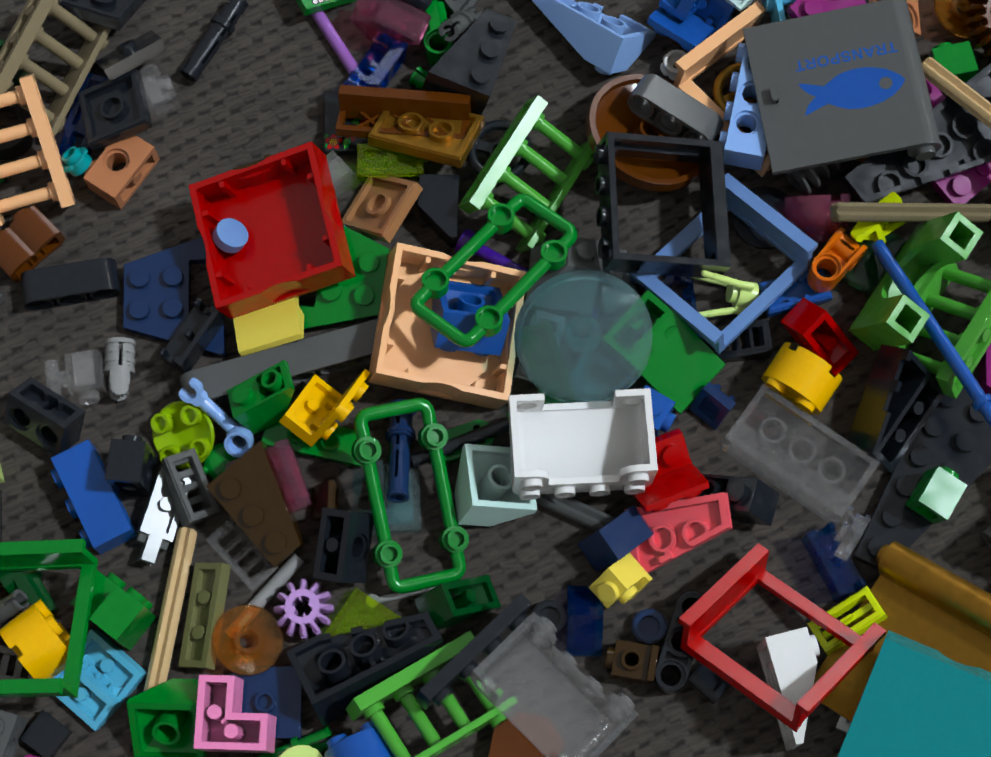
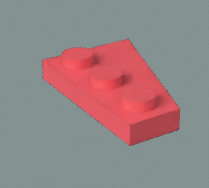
M722 492L677 500L670 503L667 508L657 512H644L641 507H636L654 534L633 549L630 554L647 573H650L729 531L733 526L728 493Z

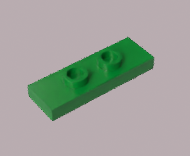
M280 422L264 430L262 441L266 443L268 448L362 468V464L357 463L351 454L352 445L357 440L355 430L337 426L327 440L320 437L312 447Z

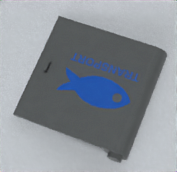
M882 0L743 29L773 175L906 149L908 156L916 157V160L923 161L933 158L942 147L906 0Z

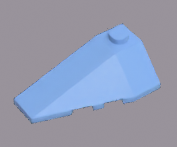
M532 0L582 58L595 65L594 69L604 75L627 71L656 35L655 31L621 14L618 19L601 13L604 6L597 3L575 2V0Z

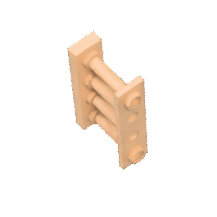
M34 73L20 77L21 85L15 86L16 90L0 94V108L20 103L21 106L28 105L31 118H27L26 123L1 129L0 144L31 135L32 138H39L42 150H38L37 155L0 165V179L42 167L43 170L49 169L52 182H48L47 187L1 199L0 226L5 222L2 213L52 199L53 202L59 200L61 208L75 205V198L67 174L64 171L63 161L61 160Z

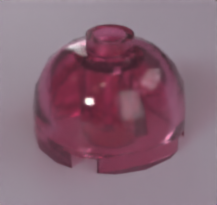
M851 194L785 197L786 218L816 243L828 242L829 235H833L840 227L845 228L848 222L832 221L829 208L833 203L851 202Z

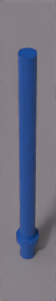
M877 240L871 245L872 250L902 295H906L930 315L923 327L973 400L972 407L975 412H980L991 427V395L985 394L884 241Z

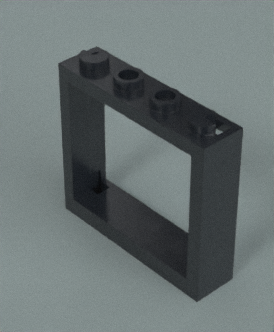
M607 131L599 144L595 145L593 153L594 163L598 164L595 193L599 195L600 206L596 214V223L598 227H601L598 257L602 259L603 271L706 278L701 275V271L707 270L723 275L731 268L723 143L721 141ZM615 156L699 163L705 259L620 253Z

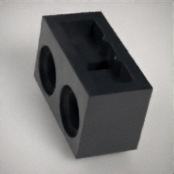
M30 377L8 394L3 423L56 456L68 450L80 440L86 411Z

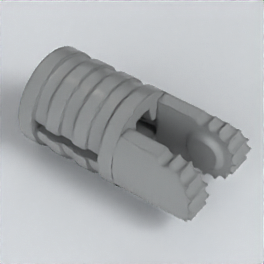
M112 337L105 340L104 375L108 376L109 397L114 403L117 402V404L119 402L122 403L123 400L128 398L130 377L135 375L134 357L136 341L131 338ZM119 350H121V365H119Z

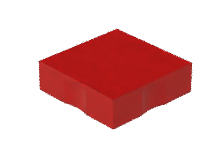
M312 141L269 156L250 167L230 170L188 185L197 227L205 244L206 268L215 308L229 318L233 319L356 277L327 158ZM232 218L238 220L248 231V241L242 250L237 253L224 252L213 241V231L223 219Z

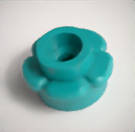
M72 146L63 153L61 160L63 161L65 173L69 172L73 177H76L88 169L92 158L87 154L88 149L86 147L77 148Z

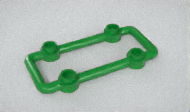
M518 194L506 204L499 203L491 206L487 214V223L441 268H430L423 273L422 287L410 300L411 311L422 321L460 347H471L478 343L483 336H495L502 329L503 316L548 270L557 271L566 264L568 249L578 238L576 227L528 194ZM521 207H525L564 235L559 240H549L541 246L540 260L494 306L487 305L477 310L475 326L468 333H463L424 305L430 298L439 299L446 295L449 290V279L495 233L505 234L512 229L515 213Z
M413 398L360 410L354 419L357 440L352 445L351 454L353 459L363 466L378 543L373 548L372 557L374 562L383 568L388 587L395 593L405 594L435 587L442 583L460 580L466 571L463 551L468 546L469 535L457 523L442 449L448 441V433L443 425L437 423L433 405L424 398ZM420 411L424 426L418 433V442L430 454L444 523V529L439 535V544L445 552L450 553L452 568L400 580L397 565L403 557L402 549L397 542L391 539L376 461L381 455V445L376 438L370 436L368 422Z

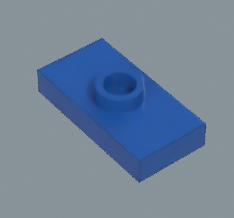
M823 268L817 269L821 276L826 277ZM808 270L765 310L768 318L790 312L802 298L816 305L826 303L832 300L831 291L819 293L812 290L807 282ZM776 279L759 283V294Z

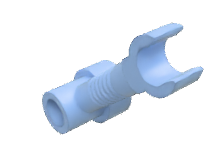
M191 378L189 385L195 389L196 394H190L186 389L181 388L178 393L180 399L186 403L193 404L195 407H199L210 418L215 420L227 432L224 440V448L227 453L233 457H242L252 448L254 433L242 424L236 423L228 414H225L208 397L201 381Z

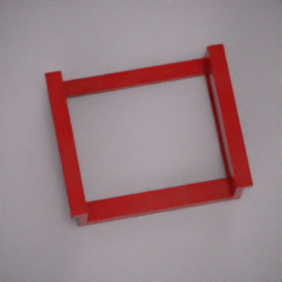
M758 543L679 617L678 623L684 626L680 648L786 726L797 732L803 721L869 652L871 653L874 650L875 645L885 636L887 630L875 622L862 636L766 571L769 550ZM757 583L850 647L796 705L702 638Z

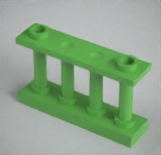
M536 95L525 101L458 207L467 214L480 209L488 211L491 206L499 204L493 198L494 194L491 191L497 183L503 182L517 194H528L556 212L582 169L586 170L594 161L593 151L589 142L587 141L579 146L545 120V115L542 112L548 102L539 95ZM537 129L573 157L564 172L527 145L528 141L525 138L531 130ZM514 156H521L556 183L547 199L511 172V167L508 165ZM515 215L512 229L522 236L515 249L521 253L539 246L546 237V233L543 231L548 223L536 216L531 225H528Z
M952 263L936 271L921 286L918 294L930 312L933 308L971 320L964 333L959 335L946 330L943 331L971 373H973L991 344V280L958 270L957 264ZM950 281L988 293L982 304L976 308L942 296ZM923 327L918 335L931 339ZM911 344L896 347L908 349ZM913 352L930 373L937 375L936 379L943 394L956 399L963 389V385L947 361L939 362Z
M470 630L356 696L345 710L352 721L357 720L363 715L366 720L371 719L394 757H412L383 712L385 709L383 704L392 698L396 702L400 701L429 746L428 749L415 757H436L485 726L491 724L494 729L510 718L509 711L517 704V701L513 696L499 705L476 670L466 681L487 713L470 722L454 695L451 694L442 705L458 728V731L443 740L440 738L412 694L415 691L413 686L421 681L425 684L428 683L475 637Z

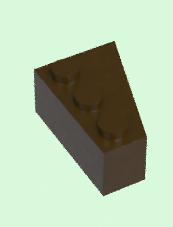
M259 441L206 486L273 567L282 564L305 544L265 442Z

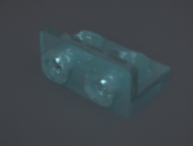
M383 459L377 460L376 465L390 533L422 532L419 466L414 468L413 463H409V500L403 503H394L388 501L386 497L388 492L389 463L384 464Z

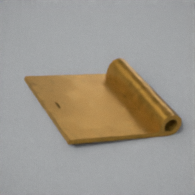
M896 541L890 545L885 544L876 557V562L879 563L878 571L881 575L870 591L888 616L887 619L878 624L887 630L886 634L875 645L874 650L871 653L869 652L821 704L852 722L888 630L936 649L955 662L979 667L991 672V594ZM868 599L863 601L858 609L868 604ZM875 610L872 611L871 613H869V614L866 615L865 617L861 618V619L858 620L857 622H855V623H853L852 625H850L849 628L852 627V626H854L855 624H857L858 622H860L861 620L865 619L866 617H868L869 615H871L872 613H874V612H876V611H875ZM844 645L826 657L815 674L814 684L850 648L849 646Z

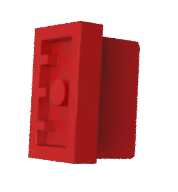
M679 428L655 437L658 472L653 483L645 488L644 493L635 494L632 497L644 512H657L667 508L670 503L682 498H694L701 491L710 487L708 480L692 464L683 433Z

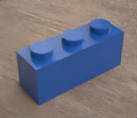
M89 439L51 458L55 469L50 471L59 489L65 488L69 499L65 500V504L73 519L79 517L83 525V529L79 530V534L86 541L88 549L93 547L101 555L137 537L138 534L118 493L105 480L106 468L96 447Z

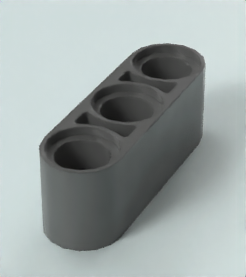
M645 74L627 100L629 109L635 115L670 137L715 141L724 126L723 119L718 113L655 74Z

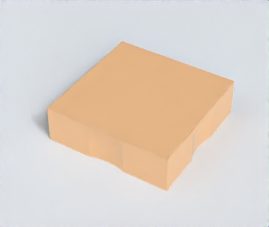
M397 242L388 254L369 368L370 375L367 382L499 410L508 402L511 392L516 357L515 334L522 316L524 296L508 311L510 324L501 356H478L472 352L459 350L447 352L434 347L430 331L431 326L411 311L410 300L422 287L423 273L430 268H441L451 256L443 252ZM467 261L449 281L498 287L501 290L502 296H504L527 272L482 261ZM430 298L428 301L424 303V305L430 308L431 310L432 298Z

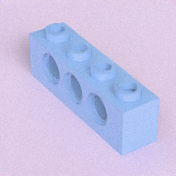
M739 43L735 62L741 63L740 72H733L729 91L735 92L734 102L727 101L723 118L724 121H729L728 132L721 130L719 141L723 143L724 164L760 171L764 160L766 141L758 102L749 103L744 100L746 97H752L757 100L746 44ZM745 126L750 128L752 132L743 133L738 128Z

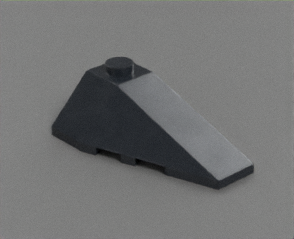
M428 612L387 620L382 626L363 629L362 626L351 628L350 633L331 636L330 633L317 635L286 651L322 726H325L348 714L345 709L353 698L419 661L441 644L443 639Z

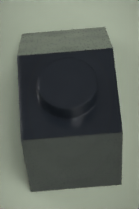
M420 174L419 185L423 190L413 206H418L421 219L450 248H455L458 242L460 177L459 175Z

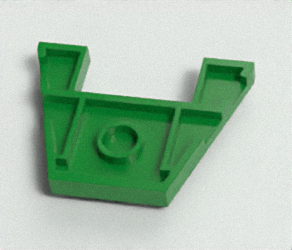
M343 226L356 277L318 289L314 307L299 305L304 313V329L377 317L388 254L391 249Z

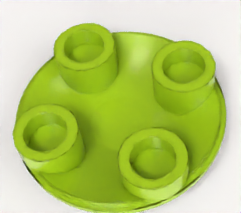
M177 401L166 405L158 414L152 417L150 422L152 438L161 463L165 457L195 448L201 464L210 455L215 441L214 427L208 414L199 407L184 401ZM188 462L175 468L189 469L190 465Z

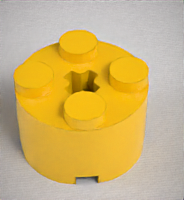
M785 342L761 377L765 383L762 390L775 400L780 401L783 397L794 405L791 409L803 418L809 419L812 414L820 415L841 383L842 376L838 373L834 378L829 373L832 366L825 360L801 346H798L795 351L789 349L791 343Z
M41 599L0 629V635L10 649H13L18 656L17 659L34 679L55 678L65 670L70 634L60 622L58 623L54 619L52 612Z

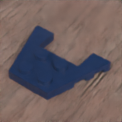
M202 237L124 264L123 328L125 331L163 342L171 340L191 311V264L206 263V250ZM224 325L204 352L218 357H226V328Z

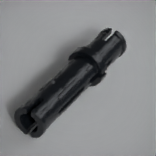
M228 0L219 14L212 17L210 20L212 24L179 70L185 78L195 83L198 81L203 70L212 60L223 41L235 31L234 26L249 6L246 0Z

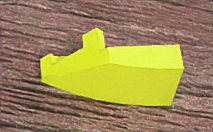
M894 191L879 201V203H903L901 197ZM858 222L850 234L856 242L883 240L886 243L885 236L906 222Z

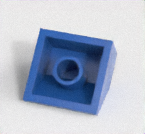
M449 281V290L446 295L439 299H432V311L466 334L475 326L477 310L487 305L494 306L503 296L498 287ZM507 312L503 316L502 329L498 334L493 337L483 336L478 343L471 347H460L431 327L430 331L434 347L447 352L459 350L472 352L478 356H501L510 318Z

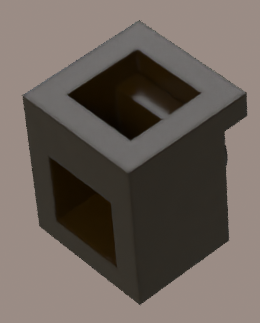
M616 640L614 648H607L604 668L611 669L610 678L652 685L655 677L659 646ZM628 654L635 655L638 659V664L635 666L627 665L625 663V656Z

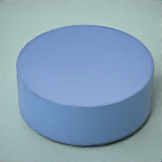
M226 218L217 224L212 237L216 246L222 251L237 253L247 243L248 231L238 220Z

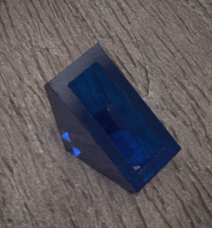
M567 586L566 656L602 657L603 603L589 589V586Z

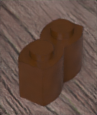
M35 205L23 208L14 215L12 223L8 228L3 231L0 230V267L15 283L21 281L20 274L22 272L36 268L42 260L61 246L65 241V237Z

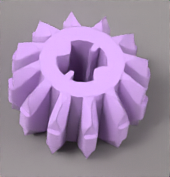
M301 579L300 589L296 590L291 582L288 583L289 596L281 592L277 594V598L285 603V605L274 606L275 614L283 615L277 621L278 626L281 628L289 625L286 633L290 637H293L300 628L302 640H307L308 629L312 628L316 636L321 635V630L317 624L320 622L325 626H330L331 620L323 614L334 612L332 604H324L331 598L329 591L319 594L321 584L317 581L312 584L309 590L306 579ZM305 602H309L308 605L312 611L309 615H306L304 612L303 617H299L300 613L296 609L300 603L305 606Z

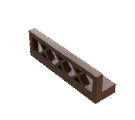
M340 84L338 91L340 111L335 127L336 136L368 138L369 133L384 110L389 111V115L397 120L399 116L407 112L419 113L430 123L434 122L431 118L463 120L461 133H455L453 138L464 139L467 135L469 115L471 113V95ZM347 118L361 119L363 123L357 126L345 125ZM413 118L405 119L402 122V125L404 127L411 128L406 123L413 120ZM398 124L391 128H381L379 131L382 134L429 137L428 128L416 134H405L396 129ZM440 126L436 127L440 132H433L438 136L449 134Z

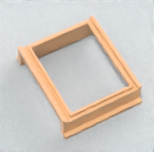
M756 1L676 61L674 66L679 71L673 85L714 110L723 119L725 112L692 80L732 51L739 43L745 41L743 29L758 26L766 9ZM723 120L724 126L722 131L728 132L729 121ZM766 153L761 170H755L761 177L771 169L769 155Z

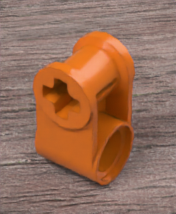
M840 227L814 258L807 274L808 285L812 290L819 293L831 291L846 273L857 265L867 252L868 247L865 244L860 246L845 234L846 230L843 227ZM817 269L829 270L832 277L821 276Z

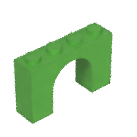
M958 211L917 224L895 259L918 292L921 286L936 271L948 264L966 260L984 232ZM886 272L848 331L874 351L879 350L881 344L894 347L912 344L930 315L906 295H902L888 272Z

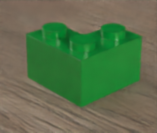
M97 570L89 620L125 648L131 650L157 618L149 611L153 604L131 586L127 591H124L123 588L127 584L111 571L107 576H104ZM75 596V597L72 599V601L70 602V604H71L72 606H74V607H75L76 596Z

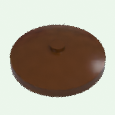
M630 74L615 78L606 83L593 98L587 111L585 123L587 139L593 153L595 145L599 144L607 131L670 137L635 115L628 107V97L645 74ZM664 79V80H666L667 82H669V83H671V84L673 85V82H671V81H669V80H667V79ZM615 156L616 177L640 189L672 191L689 185L699 177V163Z

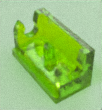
M357 144V177L359 181H366V177L417 176L419 181V175L424 174L425 159L368 144Z

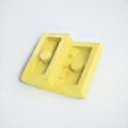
M299 296L233 318L238 352L241 356L304 338V313L299 307Z

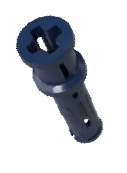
M396 399V400H392V401H390V402H388V403L397 402V401H402V400H405V399ZM416 412L389 417V427L385 430V438L390 443L388 492L386 495L387 500L390 502L403 503L409 500L410 444L416 438V431L413 429V416Z

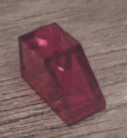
M358 0L350 17V21L369 41L420 45L431 20L429 14L401 0Z

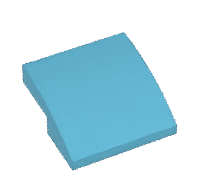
M94 628L89 631L86 638L78 697H56L94 731H97L137 688L147 675V671L99 629ZM64 671L58 674L55 678L63 679Z

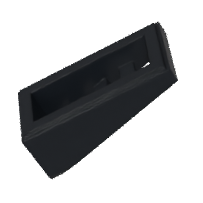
M754 321L740 334L745 337L746 349H740L738 336L731 343L732 351L727 352L725 348L720 354H716L724 363L769 359L773 351L769 321ZM726 326L718 327V329L722 331ZM753 334L759 335L760 346L754 347ZM699 336V338L712 350V346Z

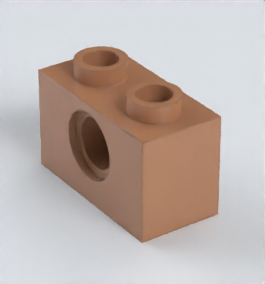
M132 135L106 146L99 158L91 162L85 171L83 179L92 192L121 210L160 158L154 146L138 136ZM126 163L122 170L113 171L117 164Z

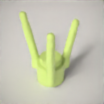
M707 270L701 271V275L706 278L690 277L727 287L725 298L726 302L731 303L732 307L699 312L705 318L731 314L739 315L759 296V286L755 282L741 281Z

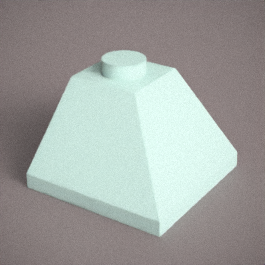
M477 444L463 445L454 492L458 525L490 527L534 514L537 511L536 499L522 500L518 494L512 492L510 447Z

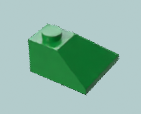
M172 678L128 699L127 710L134 757H207L206 751L193 749L198 679Z

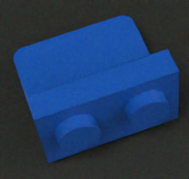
M702 0L697 11L683 22L680 19L669 16L665 9L659 7L650 14L647 23L653 27L656 33L670 37L678 42L684 50L690 52L727 24L736 8L725 0Z

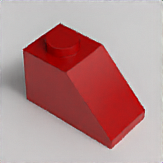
M802 298L780 321L801 347L816 354L832 366L829 372L835 377L859 353L825 309L805 298Z

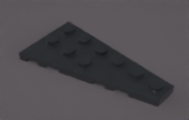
M991 64L966 82L968 86L990 103ZM948 96L932 108L942 146L933 158L923 161L916 160V157L908 156L907 149L870 156L843 177L841 181L858 202H875L883 199L893 191L898 194L991 163V129Z

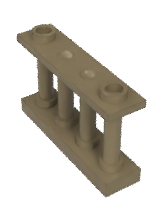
M27 0L0 50V94L16 90L12 80L17 71L23 70L29 75L34 73L37 81L56 93L50 108H45L53 134L56 136L67 123L66 115L99 52L103 51L110 40L108 35L112 28L99 24L93 25L91 28L60 6L58 0ZM52 15L85 39L78 54H75L43 31L42 24L46 16ZM37 42L71 66L63 82L28 59L29 55L27 52L32 43ZM20 103L17 104L30 113L28 105L21 106Z

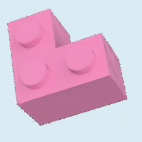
M199 675L193 749L206 752L275 754L277 717L268 713H242L243 679L235 675Z

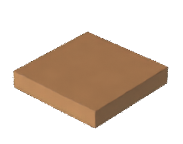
M371 172L342 218L343 226L345 225L347 228L365 237L390 243L423 188L414 181Z

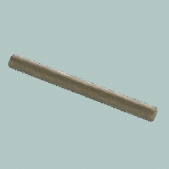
M838 202L831 204L829 208L831 212L830 219L834 222H925L957 211L972 223L991 222V204Z

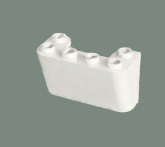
M650 388L615 390L612 401L544 404V393L509 395L508 413L512 492L518 494L520 499L534 500L540 498V494H554L556 498H570L575 496L577 492H589L590 496H606L610 494V491L624 490L625 494L635 495L644 493L645 488L653 483L658 472Z

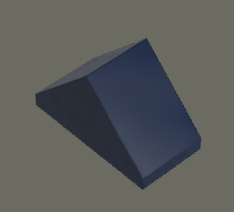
M633 505L578 542L577 545L595 571L598 572L623 558L651 537L654 532L636 506Z

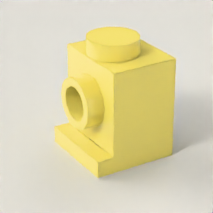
M628 553L608 567L589 586V589L608 609L618 600L622 605L632 600L652 580V577Z

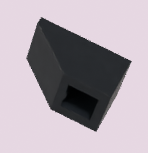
M703 474L708 480L710 487L701 491L696 497L722 492L728 493L732 520L747 524L772 525L780 495L779 492L758 478Z

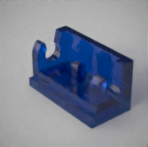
M379 33L376 39L386 44L388 48L373 42L367 54L356 69L351 71L348 75V80H345L343 85L386 88L404 63L408 43L400 42L387 34Z
M830 522L818 531L814 529L808 532L801 541L834 602L861 590L867 584L864 578L860 576L837 534L836 527L833 522Z

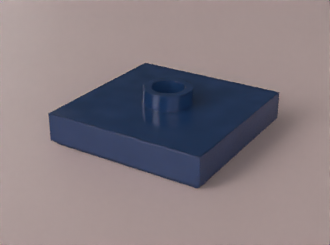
M231 667V675L244 680L242 713H268L276 716L275 740L291 739L296 736L299 739L302 738L303 685L294 667Z

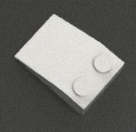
M807 627L765 637L756 647L767 685L795 705L814 685L817 668L816 656H820L818 641L814 634L809 635ZM808 717L803 721L797 732L777 719L786 751L793 750L804 743Z

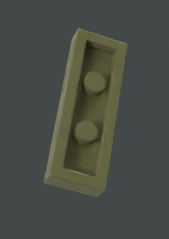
M195 562L178 667L215 670L231 565Z

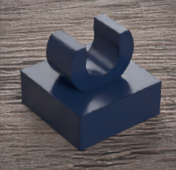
M709 382L700 391L689 409L716 430L736 403L734 402L735 397L733 395L728 397L719 390L721 388L720 384L713 385Z

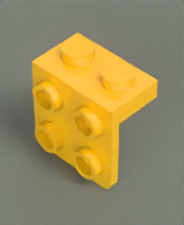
M364 369L342 395L315 374L279 422L310 447L320 437L327 440L339 425L335 420L337 419L342 423L354 408L351 400L353 399L357 402L369 387L365 380L370 375V372Z

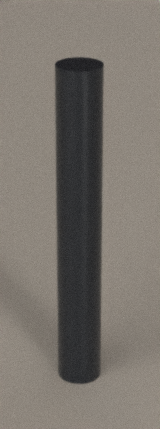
M505 417L449 439L442 448L444 456L461 450L464 444H476L509 431L507 418ZM425 449L410 455L414 468L431 461L429 451Z

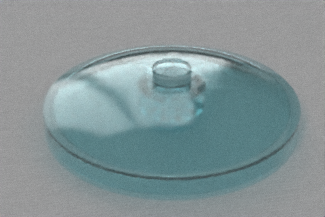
M576 270L548 279L528 296L516 320L514 341L517 357L525 375L539 390L554 399L566 403L594 402L612 399L615 390L628 389L641 376L651 355L653 331L646 305L637 292L628 284L604 272Z

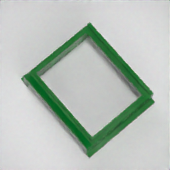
M84 539L0 542V572L80 569L64 678L0 680V698L78 697L98 559L85 548L86 541Z

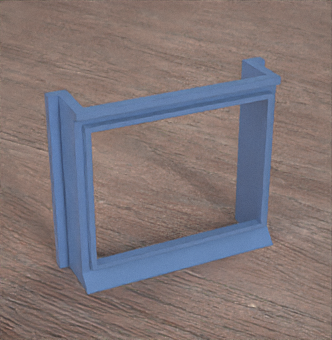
M729 173L725 174L727 212L731 211L790 258L794 263L722 331L657 278L659 275L628 273L631 275L632 283L638 284L645 291L649 290L672 309L695 333L710 344L718 354L731 344L811 267L813 251L818 247V243ZM702 212L656 255L680 257L703 235Z

